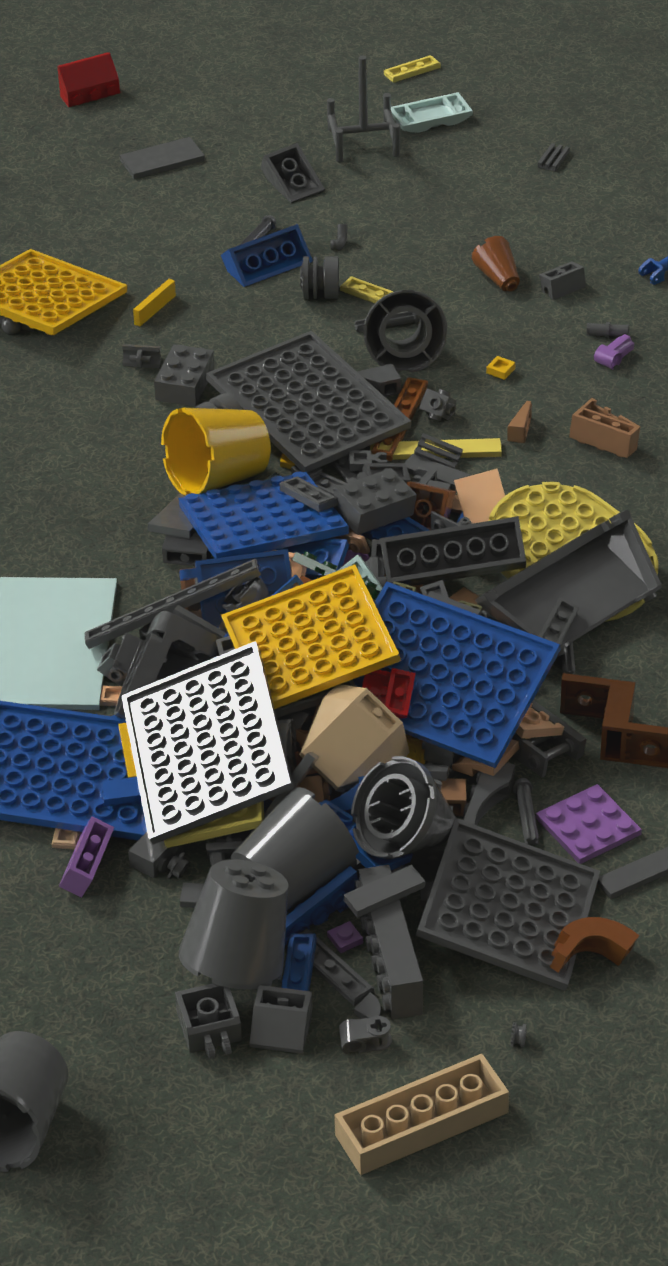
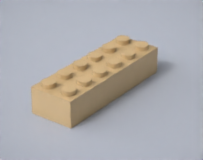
M479 1054L335 1114V1136L359 1174L363 1175L507 1114L509 1091L484 1055Z

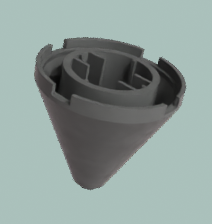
M394 756L387 763L379 762L365 775L356 791L351 815L356 816V828L352 829L356 841L364 851L383 859H395L447 842L456 818L428 769L420 762L404 756Z

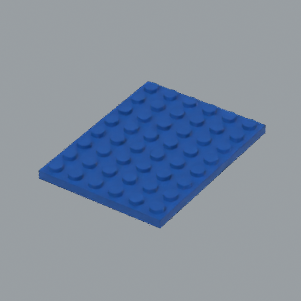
M386 582L374 604L399 652L401 661L379 670L391 672L392 668L416 673L407 718H399L403 722L405 734L496 768L561 650L560 644ZM364 675L353 679L356 687H362Z
M0 701V820L83 832L91 816L114 827L111 834L112 837L139 840L147 832L142 801L105 806L102 790V781L128 778L118 725L120 723H127L126 719Z

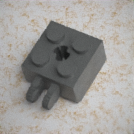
M212 983L175 992L177 1015L189 1053L205 1049L208 1058L211 1059L215 1058V1047L222 1046L225 1055L231 1054L230 1043L242 1041L240 1017L230 988Z

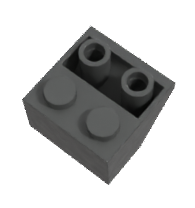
M259 985L253 1008L250 1047L303 1054L313 1014L312 992Z

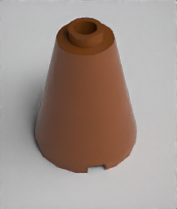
M493 236L485 239L486 243L482 246H476L472 253V260L475 266L503 291L515 290L520 283L509 242L503 236Z

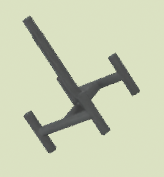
M359 56L360 125L338 127L335 117V100L333 98L327 99L328 131L332 132L336 162H343V134L381 130L390 131L393 156L399 157L400 124L394 122L390 93L383 94L384 122L368 124L366 56Z

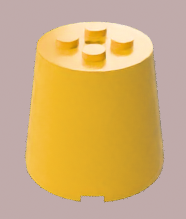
M179 408L169 414L162 431L161 445H165L166 458H163L165 470L173 486L185 496L191 493H206L210 489H219L260 475L269 463L271 452L269 433L262 418L252 410Z

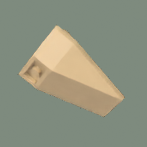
M339 684L322 699L300 756L304 758L309 752H314L318 755L319 758L313 765V768L334 789L338 790L359 782L358 777L365 776L379 762L387 763L394 756L406 757L410 752L403 722L367 688Z

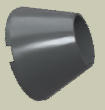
M415 290L395 291L379 299L370 309L364 323V342L369 354L380 366L393 364L396 371L409 370V373L416 372L432 364L444 349L447 340L446 317L441 307L430 296ZM405 311L419 315V326L409 338L392 340L385 336L386 325L394 315Z

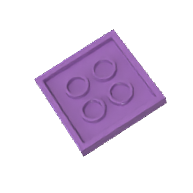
M598 784L536 813V819L580 864L641 835L642 829Z

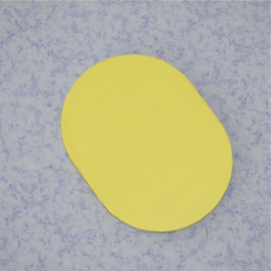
M542 482L540 485L520 487L507 494L493 508L488 521L519 516L527 568L620 512L594 493L579 486L560 485V482ZM635 524L658 575V557L647 534ZM525 568L503 571L501 573L508 579ZM642 599L632 604L607 621L619 619L634 612L645 603Z

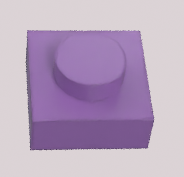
M350 921L327 931V937L340 953L363 943V937Z

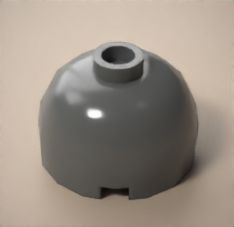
M258 576L244 584L233 587L225 597L224 602L226 604H223L222 607L227 612L265 599L269 597L268 588Z

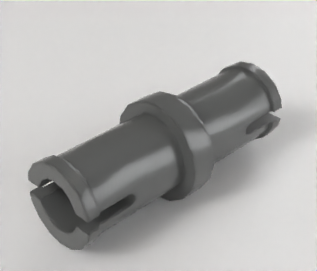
M606 322V324L587 323V336H605V338L609 339L610 337H620L624 334L629 336V324H611V322Z

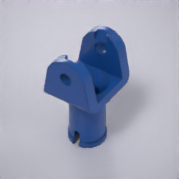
M668 256L659 262L649 258L639 267L638 273L644 276L653 272L650 277V283L653 285L664 281V274L668 270Z

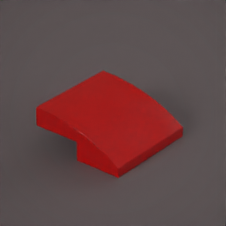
M392 668L391 672L376 670L364 675L362 688H367L396 717L407 718L416 673Z

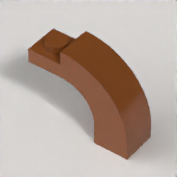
M586 917L575 920L561 930L554 944L555 949L551 954L555 958L550 968L559 973L573 955L582 951L599 953L619 966L634 947L639 934L619 922L606 918Z

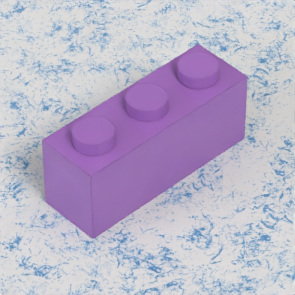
M91 816L80 835L59 887L82 898L93 880L113 832V826Z

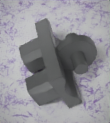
M123 344V366L160 368L161 346Z
M229 834L223 837H216V843H206L207 860L210 859L211 867L217 862L224 861L225 858H231V855L244 842L241 841V835L231 836Z

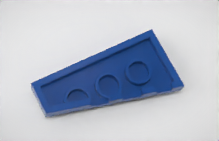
M351 866L339 873L324 887L317 889L314 895L304 903L298 904L287 915L285 945L290 934H298L306 928L310 930V925L314 924L317 926L324 923L332 912L338 910L341 913L349 908L344 901V894L355 890V881L359 880L357 872Z

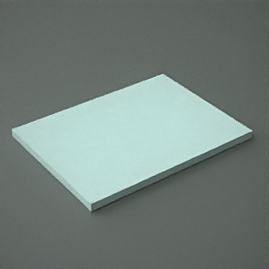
M0 577V701L63 710H100L104 675L97 671L102 655L108 650L109 641L88 649L85 644V632L112 620L117 578Z

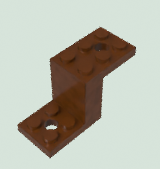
M563 673L560 713L603 719L600 760L668 768V727L632 723L636 682ZM581 695H587L590 699H584ZM646 745H654L656 748H648Z

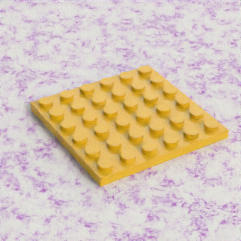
M32 249L0 265V316L28 325L30 328L38 329L48 335H56L58 332L127 293V285Z
M356 565L221 615L235 649L255 641L257 642L274 709L401 661L399 652Z

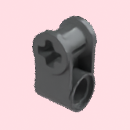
M375 1016L364 1019H349L339 1025V1033L343 1053L350 1055V1052H359L360 1054L363 1052L385 1050L392 1044V1037L389 1034L391 1030L390 1021L386 1017ZM378 1023H379V1026H380V1030H377V1024H378ZM379 1038L382 1039V1044H379Z

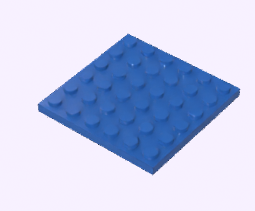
M294 472L292 475L284 477L274 476L264 481L254 480L245 485H231L220 490L210 489L206 493H191L185 497L178 498L179 507L214 558L261 553L349 534L348 524L334 507L318 512L280 491L279 483L297 476L318 487L307 472Z

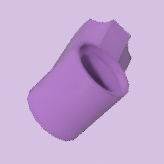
M624 334L608 346L600 345L594 354V360L613 370V367L619 365L622 358L634 349V342H632L630 336Z

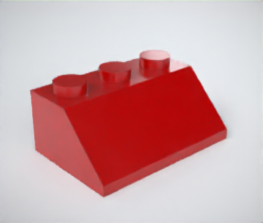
M109 52L57 66L60 97L68 107L120 93L119 77Z

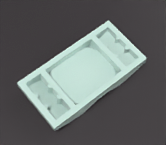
M459 92L391 107L393 118L400 124L401 129L415 133L427 131L431 127H438L442 124L447 126L455 125L473 115V110Z

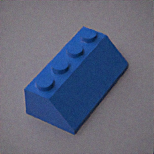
M298 224L230 248L221 255L227 272L243 287L302 266L304 256H309V263L313 262Z

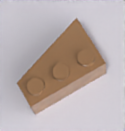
M591 398L572 415L569 438L575 439L579 443L595 446L599 450L612 452L619 457L628 458L637 450L640 426L622 415L618 417L613 415L611 409L607 406L603 409L596 405L597 400Z

